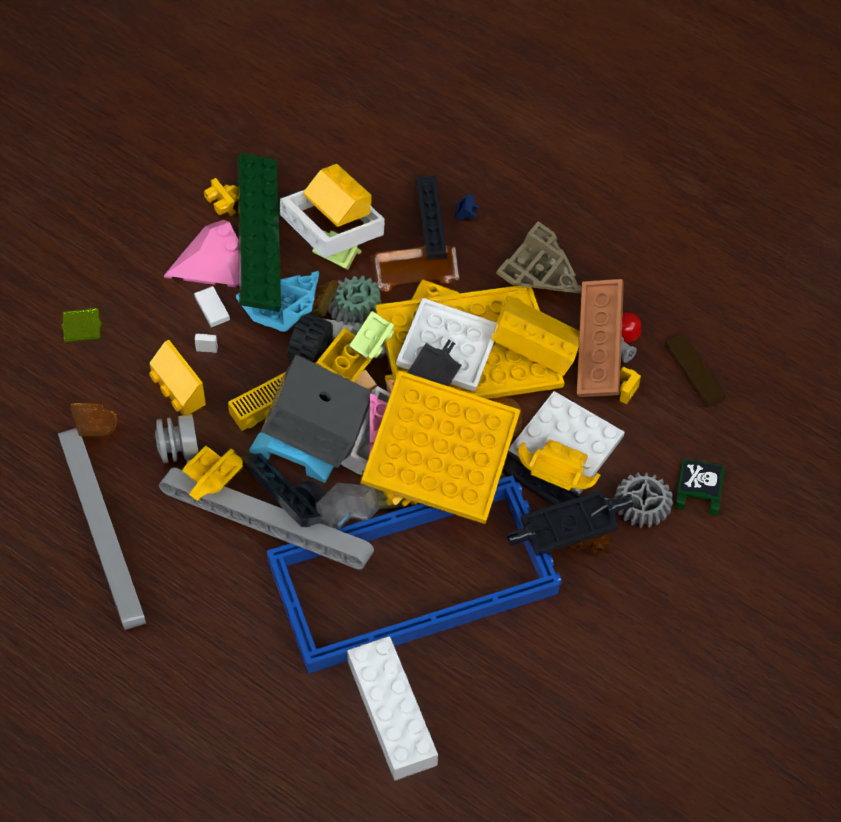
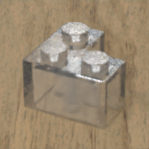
M337 483L316 503L317 512L321 515V524L334 529H340L350 518L362 521L369 520L379 510L375 488L363 485Z

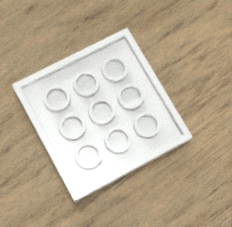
M422 298L396 365L410 369L425 343L442 350L449 339L451 343L452 341L456 343L449 353L450 356L462 364L451 384L475 392L494 341L490 338L496 322Z
M554 391L508 451L519 457L518 448L523 442L526 443L528 451L535 454L537 449L542 450L548 440L551 439L587 454L588 458L583 466L585 468L583 475L594 477L624 437V431ZM572 488L570 491L579 496L584 489Z

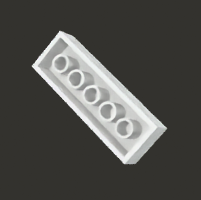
M390 636L347 650L348 664L394 781L437 766L438 753Z

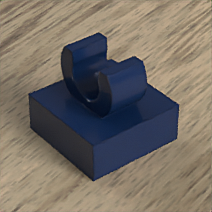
M467 194L457 203L456 219L462 221L467 217L473 220L477 217V214L474 212L479 209V206L474 203V196Z

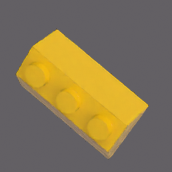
M338 164L320 170L303 192V195L337 227L370 214L372 195Z
M344 327L315 364L355 382L371 360H368L349 347L355 335Z
M170 340L165 341L150 362L151 372L149 374L154 383L158 382L160 384L163 395L170 397L174 409L177 412L180 411L183 415H189L206 405L203 383Z

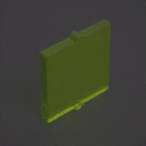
M99 309L63 312V324L61 327L64 331V342L100 338V326L102 324L99 320Z

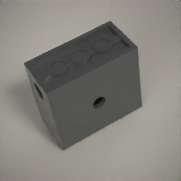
M295 355L279 384L261 432L339 468L355 442L372 391Z

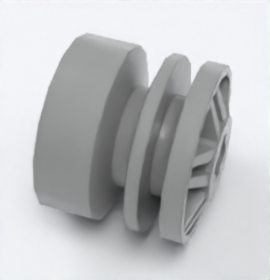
M192 414L179 416L178 426H173L171 418H167V428H163L162 419H156V443L163 464L168 463L167 453H172L174 462H177L179 451H182L185 460H190L198 454Z

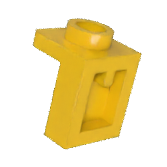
M622 367L620 371V381L623 382L620 386V401L627 404L639 387L641 375L625 367Z

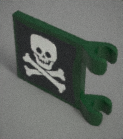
M683 458L675 508L684 509L686 496L710 500L709 514L717 516L720 508L725 466Z

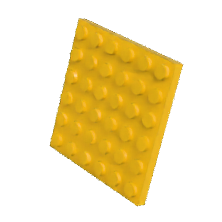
M399 371L360 484L485 524L520 410Z

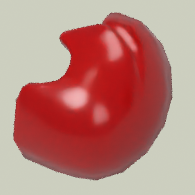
M623 311L622 337L626 343L636 341L641 335V320L633 312Z

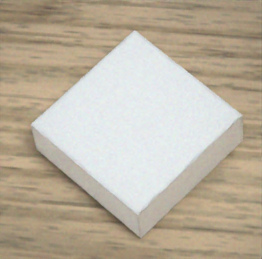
M195 335L196 351L217 353L216 335Z

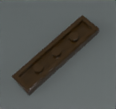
M684 334L665 341L666 348L707 407L725 399L726 395Z

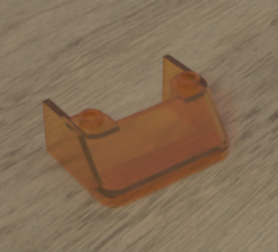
M446 244L447 259L427 260L425 247L370 254L374 281L377 283L380 291H390L392 286L397 284L419 282L422 279L426 281L440 280V283H450L452 278L458 280L456 249L454 246Z

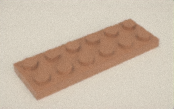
M622 279L582 282L577 380L578 397L619 395L624 292V282Z

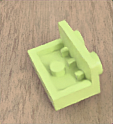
M371 311L349 344V347L368 360H371L373 357L377 358L383 349L381 347L383 341H388L394 333L392 329L394 324L389 323Z

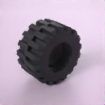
M305 314L299 320L291 335L288 345V360L292 362L295 355H298L316 363L331 344L333 324L314 315Z

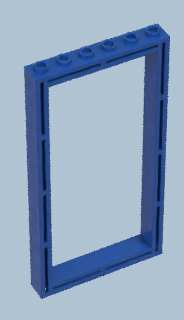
M512 475L499 479L492 503L505 499L517 528L521 529L524 528L521 516L528 514L530 507L528 501L522 498L520 483L515 482ZM420 503L336 530L365 541H370L454 514ZM527 540L524 541V544L539 579L316 649L286 566L321 555L291 543L267 550L268 563L308 674L347 662V650L389 636L393 645L397 646L559 594V588L562 584L559 573H555L552 567L554 562L551 554L546 553L536 556L531 543Z

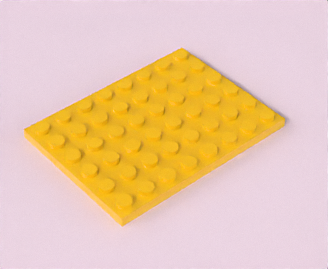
M512 286L425 298L493 322H497L507 295L539 310L532 287ZM422 299L379 304L374 309L377 315L394 324L392 327L394 333L388 341H383L394 380H396L399 371L407 373L409 370L397 366L396 362ZM494 341L476 391L473 392L450 384L449 387L490 399L563 388L565 382L561 374Z

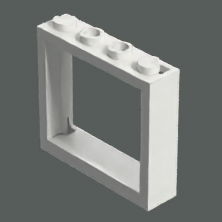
M305 190L280 199V215L323 258L384 234L385 219L372 206L369 215L359 218L365 224L329 238L302 211L314 206L303 195Z

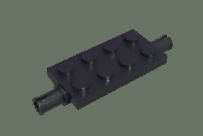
M601 490L521 516L524 528L507 532V541L510 546L528 540L536 556L617 531L619 526L615 519L616 512L632 508L633 501L629 494L615 499L606 498Z

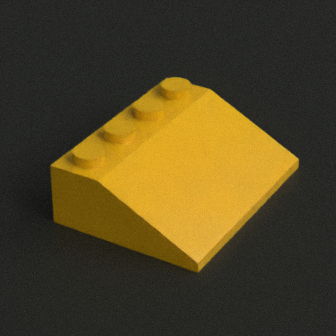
M507 295L490 339L564 376L575 360L579 348L580 331Z

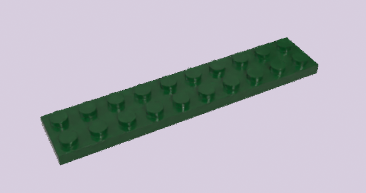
M239 153L237 157L239 305L279 312L281 309L277 160Z

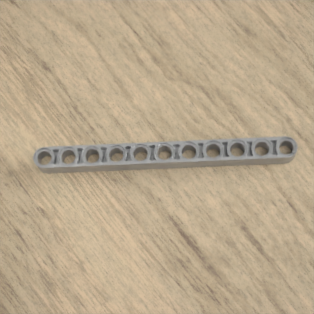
M79 428L58 433L123 628L128 630L146 624Z
M171 468L159 484L162 492L168 496L355 569H362L374 552L373 546L365 540L323 524L300 527L284 509L227 487H223L218 493L204 495L197 501L189 495L197 482L178 468Z

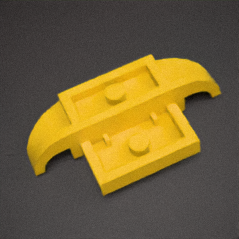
M549 439L542 450L537 449L535 454L528 451L526 443L522 442L518 448L519 458L523 465L531 471V475L566 490L590 488L595 485L600 477L598 473L594 477L583 475L585 470L583 466L587 462L588 455L565 446L560 442Z
M205 446L182 470L197 482L189 495L198 501L204 495L220 492L243 467L241 457L232 448L223 457H220L209 447Z

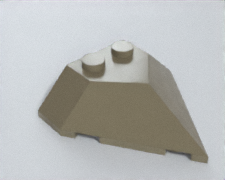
M540 222L534 225L522 245L510 259H506L496 272V274L512 285L582 294L581 285L578 286L574 278L576 275L563 249H560L555 233Z

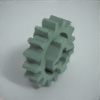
M354 276L353 281L346 279L347 284H340L341 290H336L337 296L335 298L339 309L343 310L344 314L351 312L353 317L356 313L362 316L364 311L369 314V309H376L375 303H380L379 296L381 295L376 282H372L371 278L365 280V277L362 276L357 280V277Z

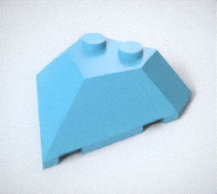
M319 271L312 272L311 276L301 277L298 275L280 279L281 309L279 312L247 306L242 307L254 322L286 332L295 326L305 314H309L312 311ZM239 293L236 295V299H237L238 301H239Z
M262 432L258 434L249 449L250 453H261L266 459H269L273 453L306 467L307 476L324 483L334 466Z

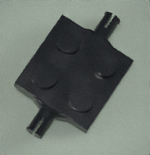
M448 339L442 350L425 343L407 373L449 387L462 367V364L455 361L449 354L456 343L453 341L451 343V340Z

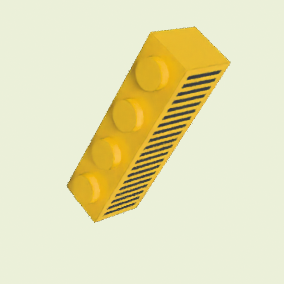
M285 373L228 402L229 414L241 431L252 428L258 422L266 419Z

